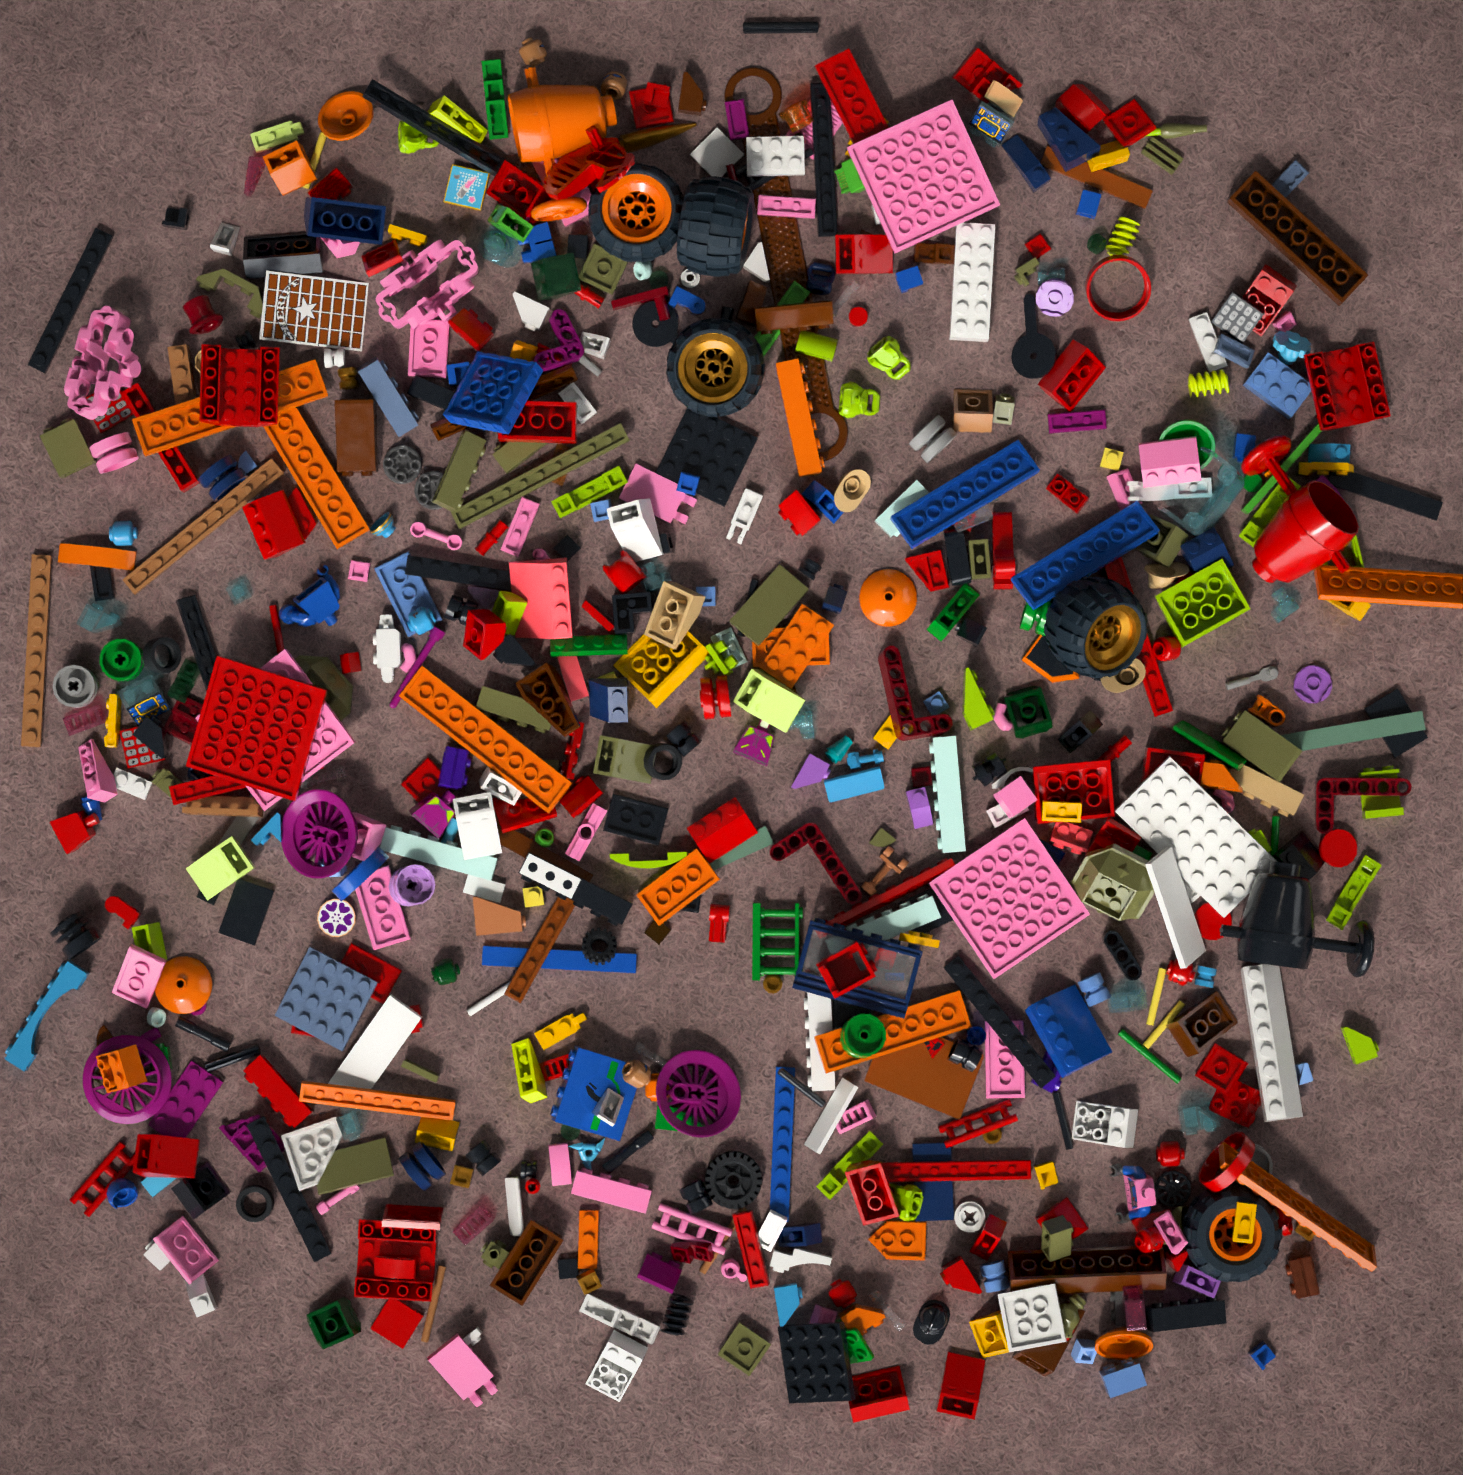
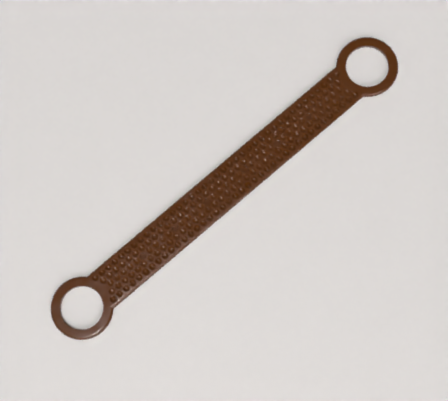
M749 67L736 72L726 85L724 93L725 102L734 100L733 93L736 85L746 77L755 76L764 79L770 85L773 92L771 105L766 111L758 115L746 114L749 137L780 136L776 112L781 104L782 92L777 79L770 72L757 67ZM745 138V139H742V141H743V146H744V151H745V157H746V162H747V150H746V138ZM754 176V178H755L756 180L759 179L760 177H762V176ZM777 176L752 191L756 213L758 211L759 195L792 197L788 176ZM757 215L774 304L776 306L794 281L806 289L808 280L797 218ZM809 293L803 303L813 302L811 293ZM818 325L810 326L811 330H805L819 334ZM799 327L791 328L792 332L780 334L785 360L799 359V363L804 365L805 374H802L803 382L807 381L809 393H806L807 401L811 400L813 408L810 415L816 413L826 414L835 420L839 428V437L836 444L828 451L818 452L819 457L823 456V460L827 461L836 457L845 447L848 439L847 423L833 406L825 360L795 352L801 331H799Z

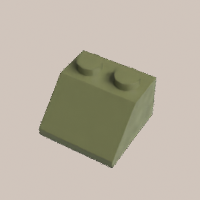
M1150 514L1149 517L1160 531L1157 535L1134 549L1169 568L1180 551V546L1184 544L1189 535L1178 526Z

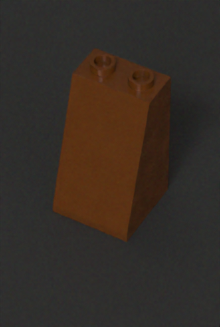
M335 400L337 472L342 473V476H354L353 473H361V476H373V473H377V404L374 400Z
M1058 1294L1059 1304L1070 1303L1065 1300L1064 1295ZM1078 1309L1079 1323L1086 1312ZM1078 1323L1077 1326L1074 1328V1333H1075V1331H1076V1329H1077L1079 1323ZM1071 1338L1067 1342L1015 1351L1012 1358L1046 1377L1055 1371Z

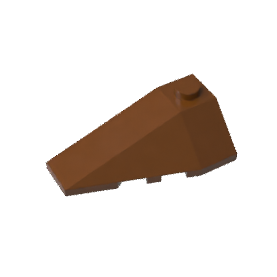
M545 663L515 683L523 699L564 737L581 727L564 682L555 667Z

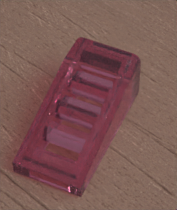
M249 157L244 194L247 197L253 195L265 168V161L261 157Z
M100 704L64 717L63 721L69 736L105 724L106 715ZM87 713L90 716L92 724H89V721L86 716ZM79 716L82 718L84 727L80 723ZM73 718L77 726L76 730H74L71 719Z
M482 1204L452 1232L466 1246L491 1224L495 1217ZM474 1217L481 1224L480 1227L473 1220ZM467 1223H469L476 1231L473 1232L467 1226ZM462 1228L470 1235L468 1238L461 1231Z

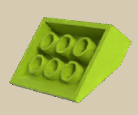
M1223 559L1155 596L1173 635L1180 642L1181 648L1251 609Z

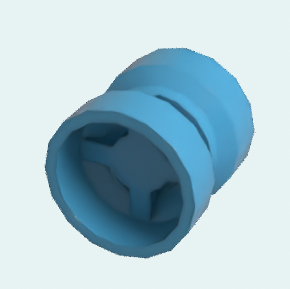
M1198 965L1197 972L1200 975L1195 978L1194 984L1213 988L1214 981L1212 976L1216 975L1217 969Z

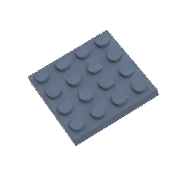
M309 947L275 1016L344 1051L378 982Z

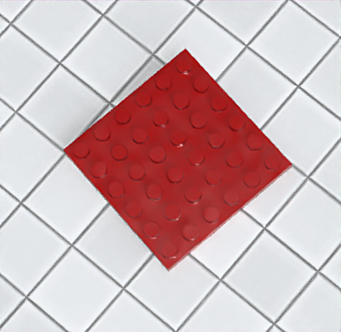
M217 655L186 767L296 801L328 690Z

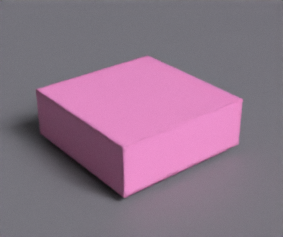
M351 560L348 579L367 582L370 563Z

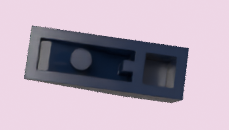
M1018 135L1001 145L1033 193L1050 182L1051 178L1042 164Z

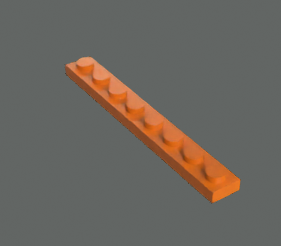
M309 1081L301 1082L299 1096L300 1102L452 1121L455 1109V1100Z

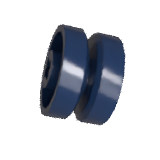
M227 455L217 461L198 478L203 488L211 487L209 495L214 502L221 500L248 477L242 468L235 469L237 461L232 455Z
M419 1141L412 1147L416 1158L411 1153L406 1152L399 1157V1161L411 1179L425 1191L433 1185L429 1174L434 1179L439 1180L446 1172L428 1147Z

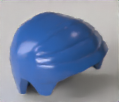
M126 1178L112 1181L107 1188L108 1202L116 1209L117 1207L129 1206L138 1197V1190L135 1184Z

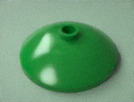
M1191 419L1178 420L1168 425L1160 434L1158 441L1196 436L1200 470L1206 467L1215 453V439L1210 429L1201 422Z

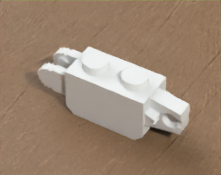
M380 615L379 629H376V634H373V645H377V653L373 654L374 664H377V668L381 669L383 682L389 684L394 680V668H398L402 664L401 633L394 628L392 615Z

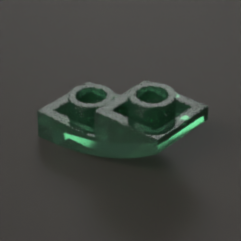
M185 659L167 696L185 704L200 675L196 663Z

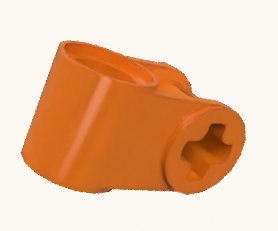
M1258 694L1256 696L1257 700L1247 711L1270 726L1278 727L1282 725L1285 721L1284 712ZM1272 713L1280 715L1281 720L1279 723H1274L1271 720Z

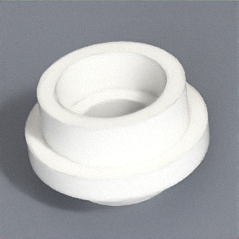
M688 269L682 272L681 282L685 287L693 288L698 285L700 281L698 273ZM693 275V281H688L687 276Z

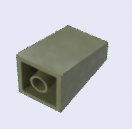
M1246 710L1243 713L1239 711L1233 719L1236 722L1232 728L1227 727L1222 734L1224 737L1223 742L1280 782L1302 750Z

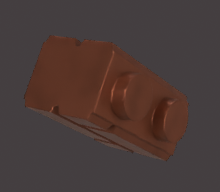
M1308 1254L1287 1259L1288 1264L1285 1265V1271L1287 1276H1291L1292 1283L1289 1284L1291 1295L1301 1299L1320 1294L1312 1256Z

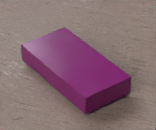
M744 99L725 102L730 140L749 137Z

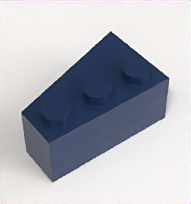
M1056 107L1039 116L1037 125L1065 172L1099 155L1101 146Z

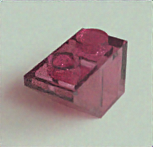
M1142 1285L1122 1287L1127 1331L1147 1330Z

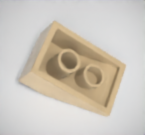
M663 581L644 635L672 649H677L698 617L706 596L676 582Z

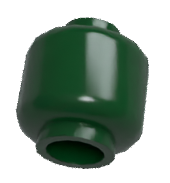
M448 958L436 961L431 968L434 982H437L439 985H446L457 981L460 969L458 963L454 964L453 960Z

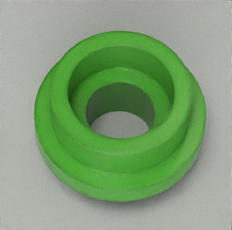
M544 828L537 831L535 841L541 847H549L554 842V835L551 830Z

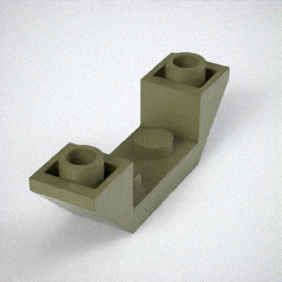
M226 269L197 277L196 280L200 283L199 287L208 292L210 289L216 291L222 278H224L223 282L231 287H234V285L241 288L240 291L248 296L253 294L247 305V308L251 310L249 314L258 319L262 316L263 298L260 289L254 284Z

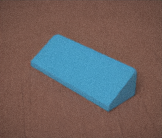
M880 766L824 780L829 802L885 788Z

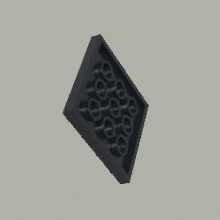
M686 409L656 474L677 484L682 471L700 476L696 494L725 507L758 438L716 417H708Z
M844 1322L784 1325L778 1327L789 1404L852 1401L856 1399Z

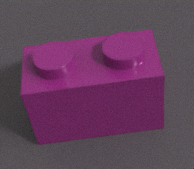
M652 1251L651 1254L647 1252L637 1278L672 1294L682 1272L680 1264L673 1260L667 1262L662 1259V1255Z

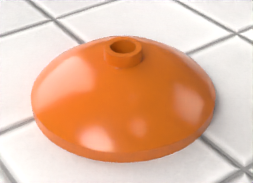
M348 91L337 94L330 98L321 108L318 115L319 128L326 137L332 140L344 141L355 138L368 128L373 119L374 109L372 103L363 98V94L359 92Z
M883 569L874 572L864 581L860 590L859 601L863 613L870 621L880 626L891 627L903 623L912 615L916 607L917 593L913 582L905 574L893 569ZM888 593L892 595L890 601L885 599V595Z
M188 956L175 957L165 963L155 993L159 1002L167 1010L177 1014L193 1013L202 1008L208 1001L212 992V977L207 967L199 960ZM179 981L184 982V986L181 988L178 987Z
M1127 1327L1112 1329L1102 1334L1095 1342V1351L1099 1355L1115 1360H1123L1132 1357V1359L1139 1358L1148 1354L1153 1349V1340L1150 1336L1142 1331Z

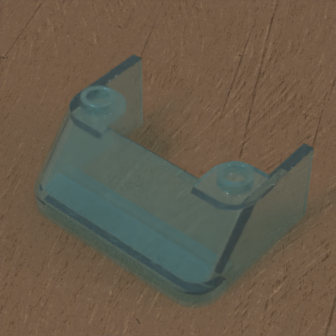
M1203 446L1200 450L1222 466L1218 470V479L1221 481V484L1200 513L1189 512L1181 520L1169 510L1161 506L1157 508L1194 537L1216 526L1245 485L1244 477L1235 467L1214 451Z

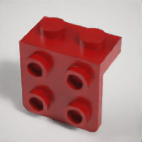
M1237 1081L1228 1096L1216 1090L1209 1105V1110L1249 1128L1255 1120L1257 1108L1261 1106L1260 1092Z

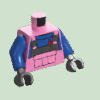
M1119 1163L1109 1166V1168H1114L1115 1172L1109 1174L1111 1177L1123 1173L1129 1213L1117 1212L1115 1215H1121L1122 1218L1117 1223H1127L1129 1220L1149 1215L1151 1207L1156 1205L1153 1178L1147 1175L1140 1166L1122 1167Z

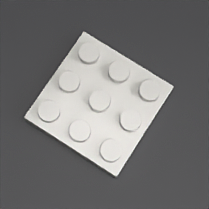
M1056 1283L998 1294L1009 1352L1067 1342Z

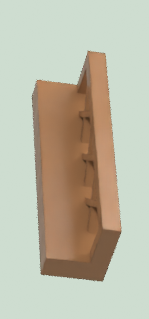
M209 796L187 802V807H182V813L188 815L263 817L264 811L254 797Z

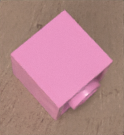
M1021 776L993 794L1009 819L1037 800Z

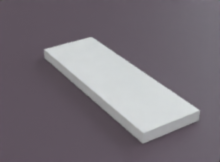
M1165 847L1145 865L1180 968H1187L1206 949L1172 847Z
M391 994L328 1084L372 1089L422 1016Z

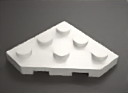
M337 1117L281 1135L299 1191L318 1185L342 1138Z

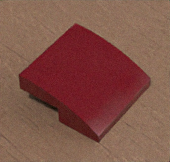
M180 694L171 715L164 725L166 733L192 745L198 724L196 717L200 715L203 705Z

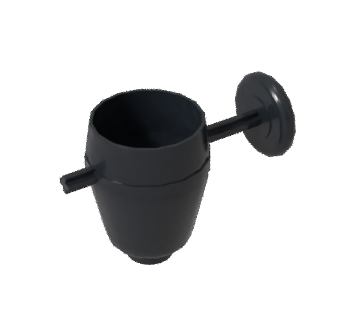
M1270 861L1269 873L1260 872L1256 875L1239 922V927L1222 924L1219 930L1220 936L1237 938V960L1308 969L1313 948L1346 953L1347 967L1350 974L1359 978L1364 976L1369 970L1374 954V931L1371 924L1365 920H1361L1354 925L1348 941L1315 937L1311 882L1307 878L1300 877L1301 865Z

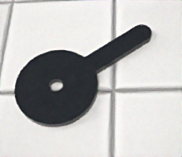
M1027 294L1024 297L1026 335L1021 337L1014 345L1011 359L1014 369L1021 376L1028 379H1038L1047 375L1052 370L1056 362L1057 353L1053 342L1045 335L1038 333L1036 299L1032 294ZM1032 353H1037L1036 359H1031Z
M655 301L647 302L637 309L633 317L632 327L635 336L641 343L650 347H661L669 342L674 343V339L679 335L677 333L678 318L675 311L669 305L668 309L671 318L664 321L659 319ZM655 320L659 322L657 328L652 327V322Z

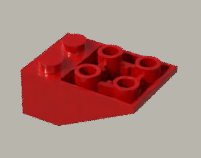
M835 235L836 275L893 273V249L886 235Z
M1266 264L1243 295L1246 300L1265 312L1252 330L1261 337L1297 287L1296 284Z
M138 1134L133 1173L142 1177L195 1178L200 1140L155 1134Z
M952 1352L947 1353L936 1404L937 1412L975 1420L986 1360Z

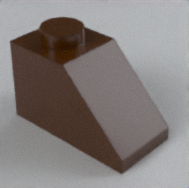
M684 72L678 113L701 116V112L706 110L707 100L704 99L703 92L689 73Z

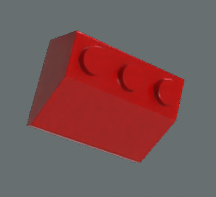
M1072 340L1056 360L1052 370L1037 385L1057 403L1071 412L1106 367L1086 346Z
M284 490L256 499L242 506L264 560L276 558L306 543Z
M736 797L687 827V830L709 864L758 834Z
M865 1160L850 1164L845 1171V1175L863 1226L899 1217L900 1213L882 1162Z
M900 1366L852 1376L856 1399L848 1402L853 1423L910 1410Z

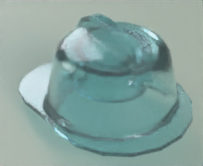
M489 231L482 235L478 246L482 257L502 267H514L522 258L521 252L523 250L522 246H519L518 241L498 231Z

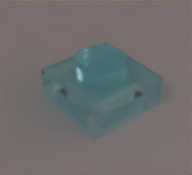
M243 579L226 588L235 606L252 597Z

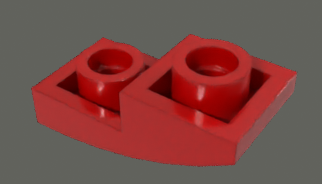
M1059 474L1046 487L1047 491L1076 514L1079 513L1089 500L1087 496L1073 487L1070 482Z
M378 1255L375 1257L374 1276L415 1279L416 1259L405 1257L391 1258Z

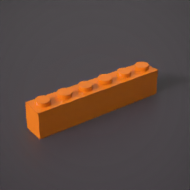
M799 359L776 363L799 478L820 474L825 465L823 456L819 457L818 449H821L819 438H815L814 431L817 430L816 422L810 416V412L813 411L811 400L807 401L806 393H809L807 381L803 382L802 374H805L804 365L799 363Z

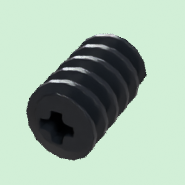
M672 1293L676 1298L669 1299L673 1306L667 1307L671 1314L664 1315L669 1321L662 1322L667 1328L660 1329V1331L675 1336L684 1335L685 1331L682 1328L687 1327V1323L683 1320H688L689 1316L686 1313L692 1311L687 1305H693L694 1302L687 1296Z

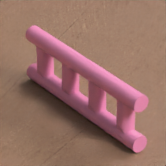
M663 1203L660 1204L658 1210L664 1213L660 1223L654 1221L652 1229L684 1241L709 1242L703 1239L708 1228L718 1232L715 1242H709L712 1245L713 1251L722 1255L725 1254L727 1248L721 1245L725 1235L731 1237L733 1229L692 1214L690 1215V1213ZM671 1215L681 1218L678 1230L667 1226ZM689 1222L700 1225L696 1236L685 1233Z

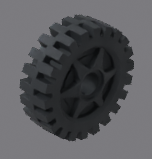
M728 1151L718 1155L709 1164L705 1174V1186L709 1196L718 1205L728 1209L743 1208L752 1203L758 1196L762 1186V1174L758 1164L752 1157L742 1152ZM729 1176H738L739 1182L736 1185H731L728 1182Z

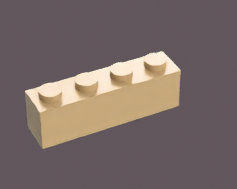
M1246 765L1240 771L1232 767L1229 768L1231 774L1243 788V796L1251 800L1255 797L1261 800V805L1267 808L1273 806L1279 809L1277 813L1285 817L1295 815L1304 794Z

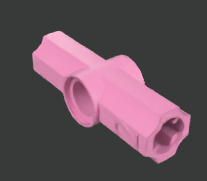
M592 803L565 854L580 862L607 810ZM583 827L591 829L590 837L584 838L581 835Z

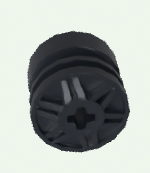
M84 910L66 917L50 933L52 937L59 934L62 935L56 940L57 944L64 941L67 942L62 951L69 960L87 950L103 937L96 927L85 928L91 921L90 918L82 922L80 921L86 915Z

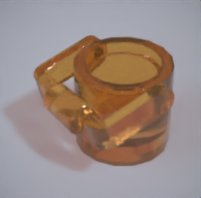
M806 99L794 103L779 113L782 121L787 122L792 133L814 121L807 109L809 104Z

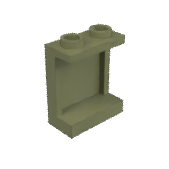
M71 418L60 422L61 425L56 428L52 426L43 430L44 434L40 435L59 477L62 479L97 462L91 454L77 420H71Z

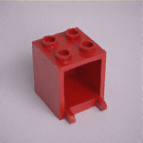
M856 940L816 962L818 970L834 999L876 977L875 972L877 968L872 959L868 961L865 955L868 954V951L863 942L859 944ZM857 951L867 967L860 971L852 956Z

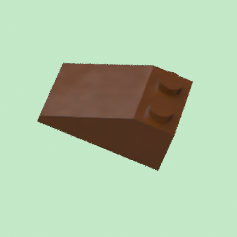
M1215 991L1177 1016L1166 1026L1185 1055L1190 1057L1202 1052L1238 1022L1218 991Z

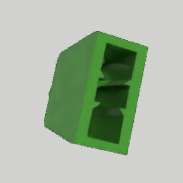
M497 205L487 220L507 236L523 243L534 227L514 211L501 205ZM519 225L518 230L513 229L514 226Z

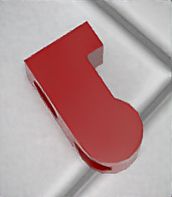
M111 896L105 901L106 910L110 913H116L125 921L122 925L127 929H131L142 914L118 896Z

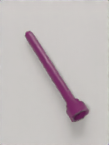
M435 626L429 631L430 638L389 704L391 708L397 707L401 700L399 695L422 666L436 641L438 642L440 639H443L446 634L444 631Z

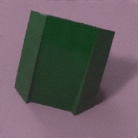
M1030 686L1009 692L1004 696L1016 738L1024 739L1025 737L1047 732L1053 727L1040 686Z
M342 1297L306 1315L311 1331L323 1350L361 1332V1322L351 1305V1301L346 1297Z

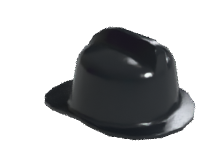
M935 1299L927 1301L921 1307L914 1322L913 1333L915 1338L926 1345L938 1342L948 1325L950 1311L944 1302Z

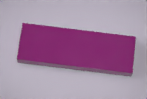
M1105 409L1047 415L1049 434L1107 429Z

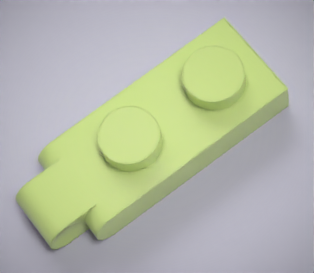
M288 121L251 133L250 135L256 153H260L298 140V136L304 134L301 122L293 124V121Z

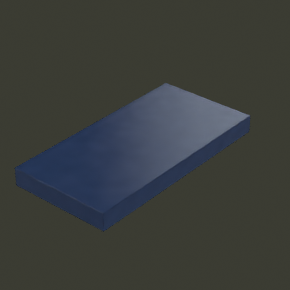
M944 1142L912 1144L913 1162L952 1161L951 1147L946 1148ZM952 1181L914 1182V1185L921 1189L924 1197L920 1213L915 1221L954 1220Z

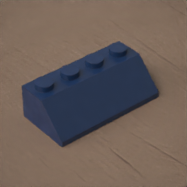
M306 197L304 210L306 234L312 237L382 245L386 206Z

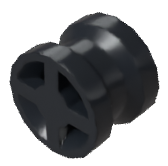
M249 329L244 334L235 336L240 349L257 347Z
M806 557L804 565L799 567L798 571L814 581L816 578L815 574L822 567Z
M521 1160V1179L526 1177L537 1179V1160L532 1162Z

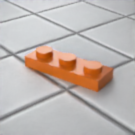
M579 1210L578 1269H597L599 1210Z

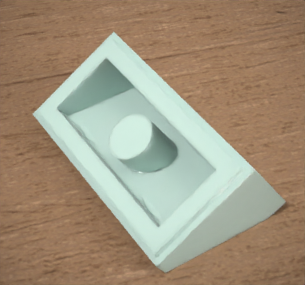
M731 627L710 637L713 644L724 640L729 649L724 651L722 656L726 659L730 655H734L739 662L736 667L748 662Z

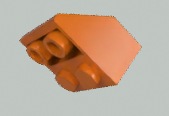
M297 140L263 156L268 171L283 196L318 180L303 145Z
M136 1044L96 1056L97 1065L107 1093L147 1082Z
M854 1304L839 1313L846 1328H857L862 1336L867 1333L869 1327L873 1326L875 1328L884 1322L883 1319L886 1318L883 1310L860 1304Z

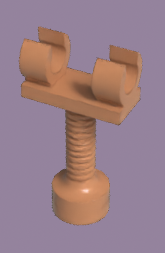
M888 846L879 856L885 862L884 867L875 875L873 880L870 882L865 881L861 886L870 896L877 892L876 885L880 883L890 869L900 874L909 864L904 858L897 866L889 861L887 858L894 851L891 846Z

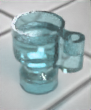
M1053 267L1050 271L1038 270V285L1051 278L1065 281V267Z
M654 562L640 566L646 575L643 582L647 592L651 593L661 589L663 581L673 582L669 572L656 573Z
M1281 587L1271 595L1279 603L1271 613L1277 624L1300 608L1293 597L1287 596V591L1284 587Z
M812 711L799 712L789 730H793L796 727L799 728L803 740L815 739Z

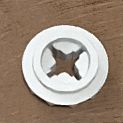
M966 1201L956 1209L954 1220L962 1231L975 1232L983 1226L985 1212L976 1202ZM964 1211L968 1213L973 1212L975 1214L973 1218L976 1223L970 1220L963 1223L966 1218Z

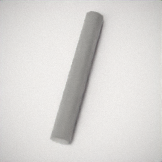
M555 337L553 341L561 346L557 337ZM572 349V351L569 353V354H571V353H576V355L578 354V352H577V351H573V349ZM582 356L579 360L582 365L597 377L601 374L602 370L585 356Z

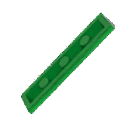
M1184 720L1173 727L1177 734L1237 771H1240L1247 761L1243 756Z

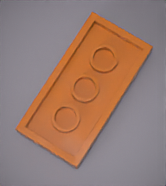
M802 604L759 668L792 689L834 624Z
M775 628L759 647L752 642L753 668L761 666L786 628ZM829 634L807 666L830 665Z
M696 848L636 894V896L658 926H660L717 883L720 878L699 849Z

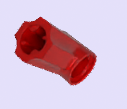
M710 904L709 941L725 943L730 905Z

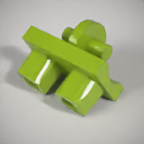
M724 640L714 644L709 643L705 646L710 654L705 657L708 664L704 668L707 671L712 668L715 674L720 670L724 675L733 673L732 669L739 662L734 655L724 659L722 653L729 649Z

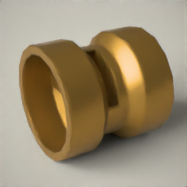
M356 367L337 370L338 376L341 379L339 383L341 390L359 387V383L356 380Z

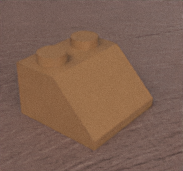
M954 389L953 430L959 432H992V390Z

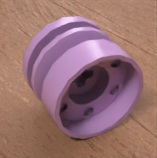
M414 864L395 871L389 880L388 888L395 902L402 906L410 907L423 904L431 898L435 889V880L430 870L422 865ZM409 883L413 884V887H411V889H407L406 887Z

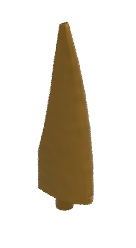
M685 123L643 129L620 135L621 141L619 142L627 153H631L675 137L697 125L696 123Z

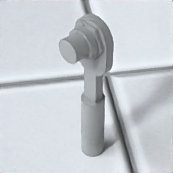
M1274 666L1261 669L1257 675L1227 682L1225 687L1227 690H1231L1256 680L1270 681L1277 678L1278 670Z

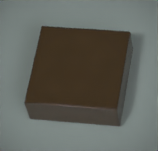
M654 920L644 933L660 945L671 929L664 924L658 926Z

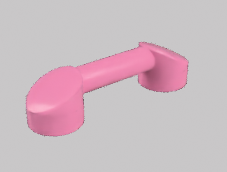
M415 522L410 528L411 534L414 537L425 535L447 543L448 548L451 550H458L463 543L459 535H445L428 529L422 522Z

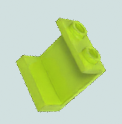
M1384 766L1382 771H1375V768H1364L1362 773H1358V777L1398 778L1397 773H1400L1399 769H1394V766ZM1365 781L1359 783L1360 791H1367L1368 784ZM1381 781L1378 784V790L1380 792L1387 790L1386 782ZM1360 795L1363 819L1404 815V809L1400 805V796Z

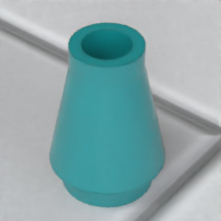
M844 735L840 740L827 748L825 755L835 764L838 761L841 762L849 747L853 744L852 740Z

